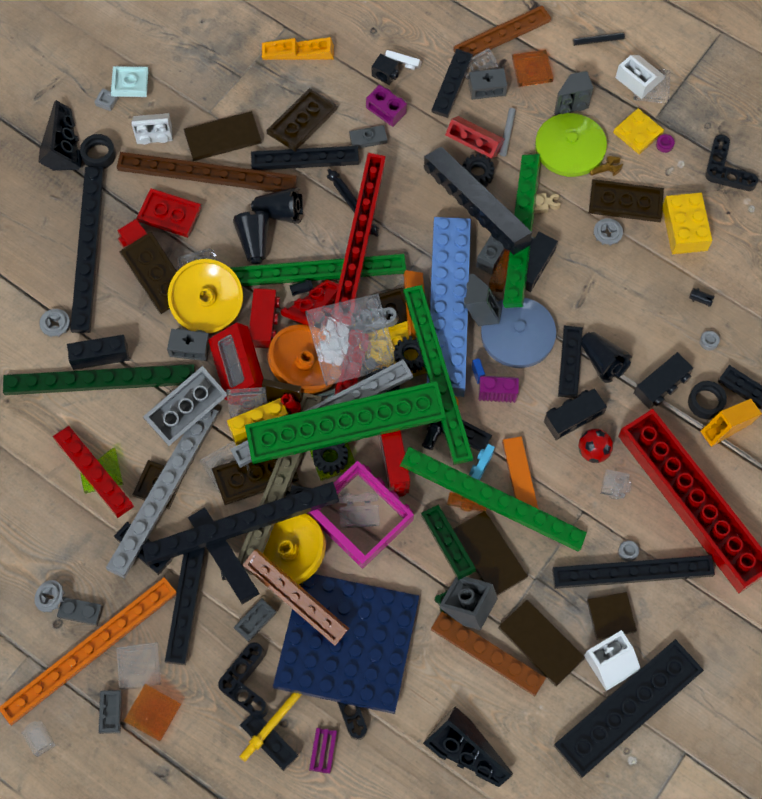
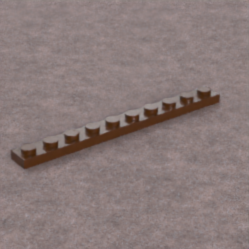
M120 152L117 163V170L123 172L270 192L296 187L297 182L296 175Z

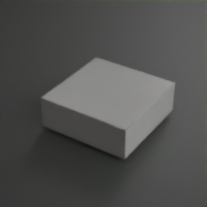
M102 88L94 103L95 106L112 111L119 97L111 96V91Z

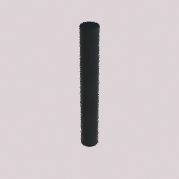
M623 32L573 39V46L625 39V34Z

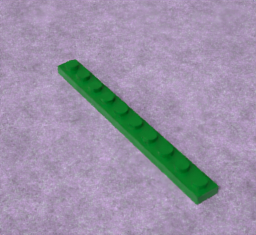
M540 154L522 155L514 216L531 232L541 161ZM530 246L515 255L511 252L509 253L503 300L504 308L523 307Z
M405 255L365 257L361 277L403 274L406 270ZM344 259L230 268L237 275L242 286L304 282L305 279H311V281L340 279Z
M419 285L405 288L403 293L429 382H438L446 420L441 421L453 465L473 461V455L423 287Z
M411 447L407 448L400 464L401 467L577 552L581 550L587 532Z

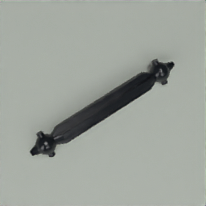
M328 169L327 179L333 181L336 189L355 213L357 199L343 180L338 178L340 174ZM372 224L370 234L378 237L377 231L379 227Z

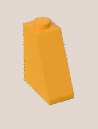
M749 399L720 411L700 432L712 447L751 425L762 413L753 400Z

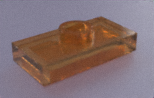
M449 493L447 503L449 506L460 507L461 510L467 512L472 510L483 512L487 509L457 493Z

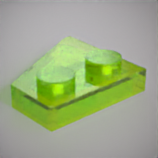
M112 448L100 457L98 461L119 486L123 485L117 451L115 448ZM80 473L84 493L95 492L93 487Z

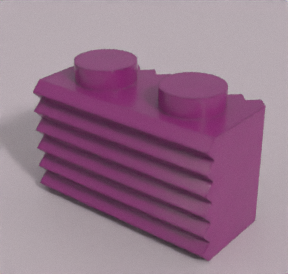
M480 376L479 401L486 400L488 402L490 400L492 402L494 400L495 402L505 401L506 403L508 401L510 403L517 401L519 378Z

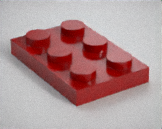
M150 188L136 219L140 223L188 238L202 207L199 203Z

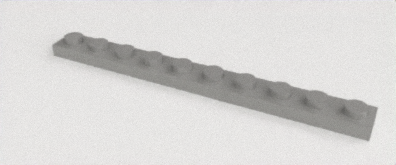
M403 359L305 411L382 394L412 379L413 375ZM248 440L230 449L240 468L252 462Z
M215 409L210 410L183 434L106 566L107 571L125 579L143 548L142 545L147 541L216 421L219 411Z

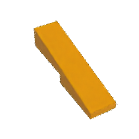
M331 37L297 42L295 38L262 43V59L334 60V44Z

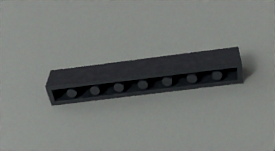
M442 146L424 156V169L426 173L431 174L439 185L441 184L447 193L457 200L459 205L464 206L469 214L475 217L480 225L491 233L493 238L498 239L506 250L515 255L531 245L532 232Z

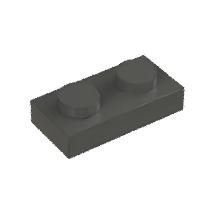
M62 597L64 602L60 603L57 613L58 618L98 626L103 608L101 604Z

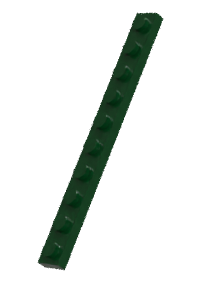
M195 365L3 375V394L21 395L179 386L195 373Z

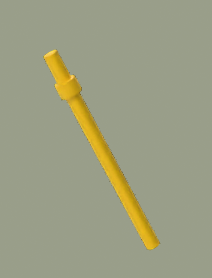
M292 693L257 736L254 735L250 739L249 745L239 756L242 761L246 762L255 750H259L264 744L263 740L302 694Z

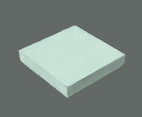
M113 66L111 96L147 97L148 67Z

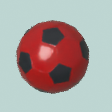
M587 430L579 440V452L586 461L600 463L610 457L613 451V441L604 430Z

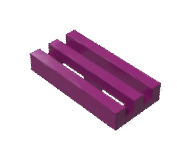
M316 728L309 771L330 774L337 731ZM320 734H324L319 765L315 767ZM328 735H331L327 769L323 768L327 738Z

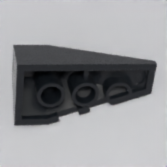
M57 100L53 104L39 151L38 162L53 171L79 170L81 168L82 156L77 146L78 136L74 134L73 128L75 123L71 108Z
M456 706L440 720L423 742L438 757L444 760L447 758L457 763L458 767L462 769L465 767L475 772L477 777L497 787H500L513 775L512 771L475 724Z

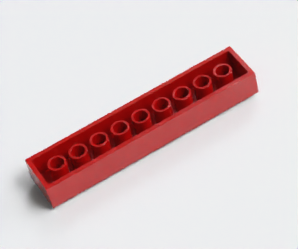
M651 409L623 427L618 436L705 551L712 555V560L738 594L762 578V547L655 410Z

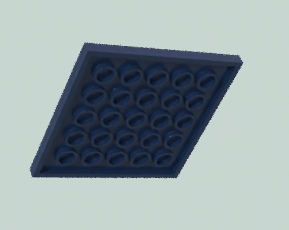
M313 574L299 585L344 623L349 630L337 645H333L292 609L273 688L395 714L419 595Z

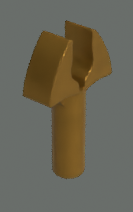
M607 156V163L597 166L589 174L592 176L610 171L615 176L621 171L623 164L618 166L612 164L620 163L621 158Z

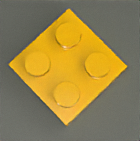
M638 108L614 129L613 133L635 152L641 154L663 134L664 129Z

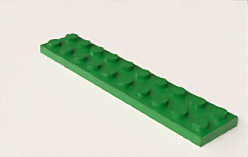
M434 381L247 424L245 429L251 460L255 464L446 420L438 382Z

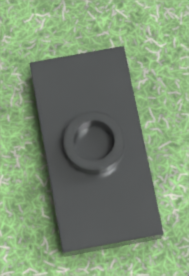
M384 125L349 131L352 146H358V149L387 144Z
M261 598L234 626V629L246 641L250 642L277 614V611Z
M121 690L100 691L99 734L121 733Z

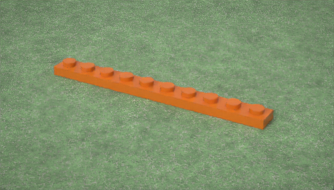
M165 577L12 696L0 706V712L11 726L176 596L177 592Z

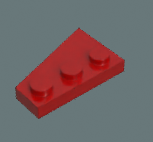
M325 280L310 290L308 296L302 300L298 298L294 301L293 306L288 309L286 307L282 309L281 315L313 327L320 319L321 311L324 312L323 309L329 308L335 301L339 284Z

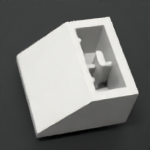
M630 55L618 66L615 78L642 99L665 76L640 55Z
M169 113L133 116L132 128L137 144L146 145L155 142L165 143L172 141V125Z
M622 630L589 649L584 655L606 691L633 676L641 669L635 651Z

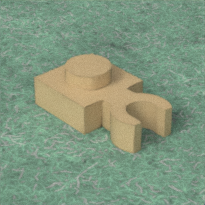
M546 193L536 194L534 214L547 213L549 208L559 209L561 204L553 202L559 199V195L553 194L547 198Z

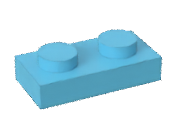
M488 444L486 449H481L477 457L479 462L477 466H472L469 476L480 481L494 454V446Z

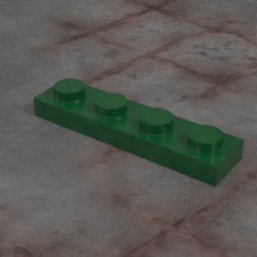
M439 504L422 512L421 517L456 578L460 580L476 572L474 564Z

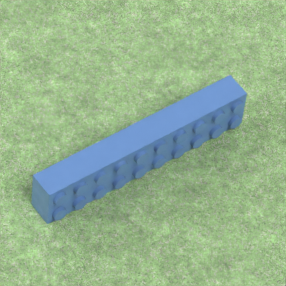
M434 217L430 314L454 395L456 397H464L468 309L464 306V298L467 294L466 284L469 282L471 219Z

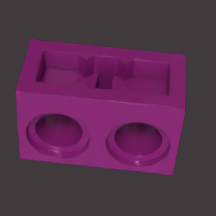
M380 84L366 98V108L392 127L406 114L407 103Z

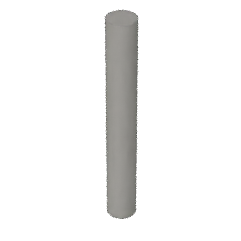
M509 108L503 135L505 140L500 149L501 156L507 155L516 112L514 108Z

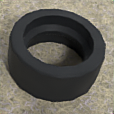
M93 134L88 136L80 146L82 159L88 167H103L105 169L116 158L113 142L105 135ZM96 145L108 147V153L102 158L93 159L88 156V151Z
M702 381L696 384L688 397L690 410L694 415L702 419L714 418L724 409L727 402L725 390L719 384L712 381ZM700 391H710L718 398L717 407L711 410L701 407L696 400L697 394Z

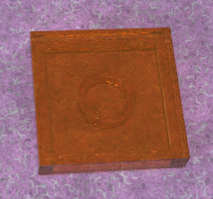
M546 50L512 54L519 87L553 82Z
M145 684L124 722L160 742L181 704Z

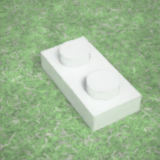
M389 50L385 54V56L405 64V68L415 70V68L420 69L422 62L420 59Z

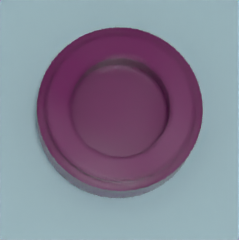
M668 134L660 135L657 139L656 147L663 153L670 152L674 147L675 140Z

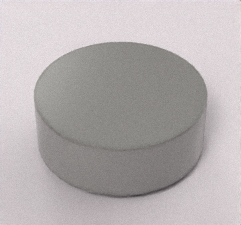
M713 331L704 332L700 338V345L705 350L716 349L720 342L718 334Z
M627 540L621 543L618 554L624 561H633L639 554V547L635 542Z

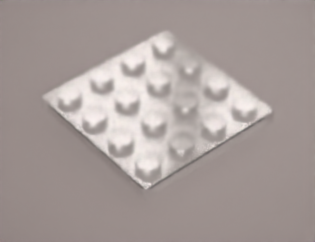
M378 293L305 311L326 386L373 374L379 369H386L397 363Z

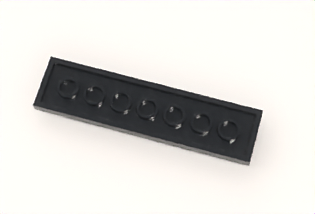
M675 639L553 746L582 779L704 671L703 668Z

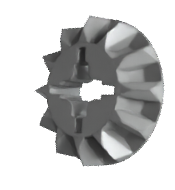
M606 218L596 223L593 235H595L596 241L599 240L602 245L609 244L611 246L614 243L617 244L622 238L623 229L616 220ZM606 227L609 230V232H612L610 237H608L607 233H605Z
M51 309L41 316L39 325L44 334L49 335L51 338L52 336L60 337L70 327V319L63 310ZM50 320L54 322L58 321L60 327L55 325L52 327V323Z
M54 580L46 581L40 585L35 594L36 607L42 612L51 613L54 609H59L58 605L60 602H64L62 599L65 594L62 589L63 586ZM46 595H53L54 598L48 599Z

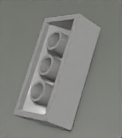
M202 366L145 414L143 418L163 441L170 446L227 397L228 394Z

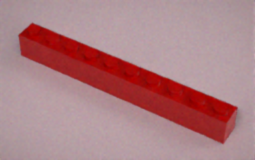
M373 153L367 154L332 313V321L351 326L385 168L386 156Z

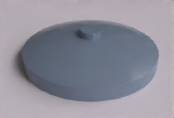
M524 298L523 307L504 308L503 300L499 301L498 303L502 308L500 323L481 326V340L487 353L497 362L512 368H527L543 361L551 352L556 339V326L549 311L540 303L529 298Z

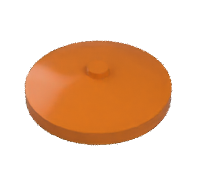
M292 325L279 331L271 341L268 349V363L272 373L282 383L301 386V393H319L329 389L336 383L341 365L337 366L318 361L319 353L316 352L318 342L322 339V337H319V328L307 325Z

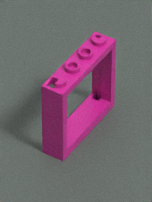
M357 461L334 482L337 494L358 475L403 520L369 553L364 555L320 512L322 508L307 514L363 569L414 520V514L408 504L403 505L399 501V496L393 490L389 491L385 487V483L381 478H375L368 466L366 467Z

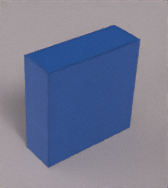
M477 358L472 361L471 368L476 382L479 384L480 376H485L481 360Z

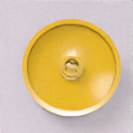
M199 259L187 263L173 276L168 289V304L172 315L183 327L190 331L202 330L213 334L226 329L236 320L243 305V289L239 278L227 265L212 259Z
M305 513L275 523L263 554L299 585L309 579L321 565L326 551L325 535L319 524Z

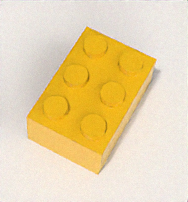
M702 192L666 196L662 210L671 253L682 254L708 251L712 243V236Z

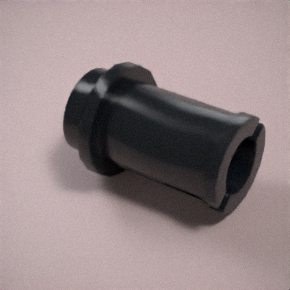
M305 279L304 282L289 285L292 296L306 293L313 289L311 279Z
M693 288L689 299H692V302L697 301L710 307L715 296L702 292L699 288Z
M431 424L430 427H427L428 432L422 443V447L428 450L434 449L436 440L441 435V428Z

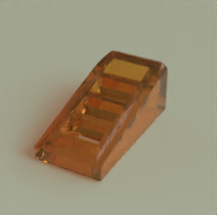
M504 251L489 281L491 291H503L509 256L508 251Z

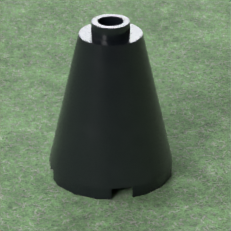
M292 187L255 197L251 203V209L255 214L256 211H264L269 214L271 219L299 224L302 220L299 219V214H303L302 194H298L299 187Z
M256 211V214L251 215L250 212L235 215L233 219V224L245 256L251 264H260L266 258L270 218L269 214L264 211Z
M588 332L582 337L581 345L599 378L604 383L612 382L611 378L615 376L619 378L631 365L629 359L632 356L628 352L596 332Z

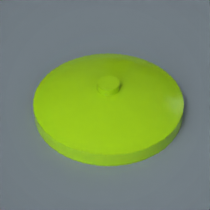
M575 113L559 114L545 121L539 128L535 141L536 154H540V162L548 170L567 177L583 176L590 173L591 170L602 163L607 149V140L602 128L594 120Z

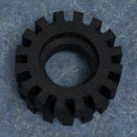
M472 154L470 158L467 157L463 162V167L478 182L487 187L488 183L492 182L494 176L493 161L490 162L491 159L489 157L485 159L486 155L479 157L480 154H476V157H474V154ZM479 167L485 173L483 175H474L471 169Z
M409 336L408 340L404 337L403 341L399 340L398 345H395L394 362L397 363L404 359L408 368L413 373H416L417 369L421 371L425 365L417 338L414 340L412 336ZM413 349L417 351L418 357L411 361L407 360L403 354L406 350Z
M345 443L313 450L315 467L320 472L322 470L323 474H327V472H330V475H333V472L340 473V469L343 470L348 462V450L345 447ZM326 450H335L338 458L333 462L325 461L323 453Z

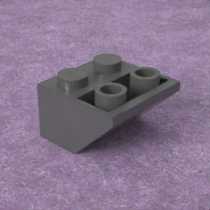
M587 71L569 75L558 92L554 110L555 115L583 111L589 108L593 86Z
M470 274L469 282L466 284L465 308L469 310L472 319L475 320L478 326L499 324L502 308L487 284L475 274Z

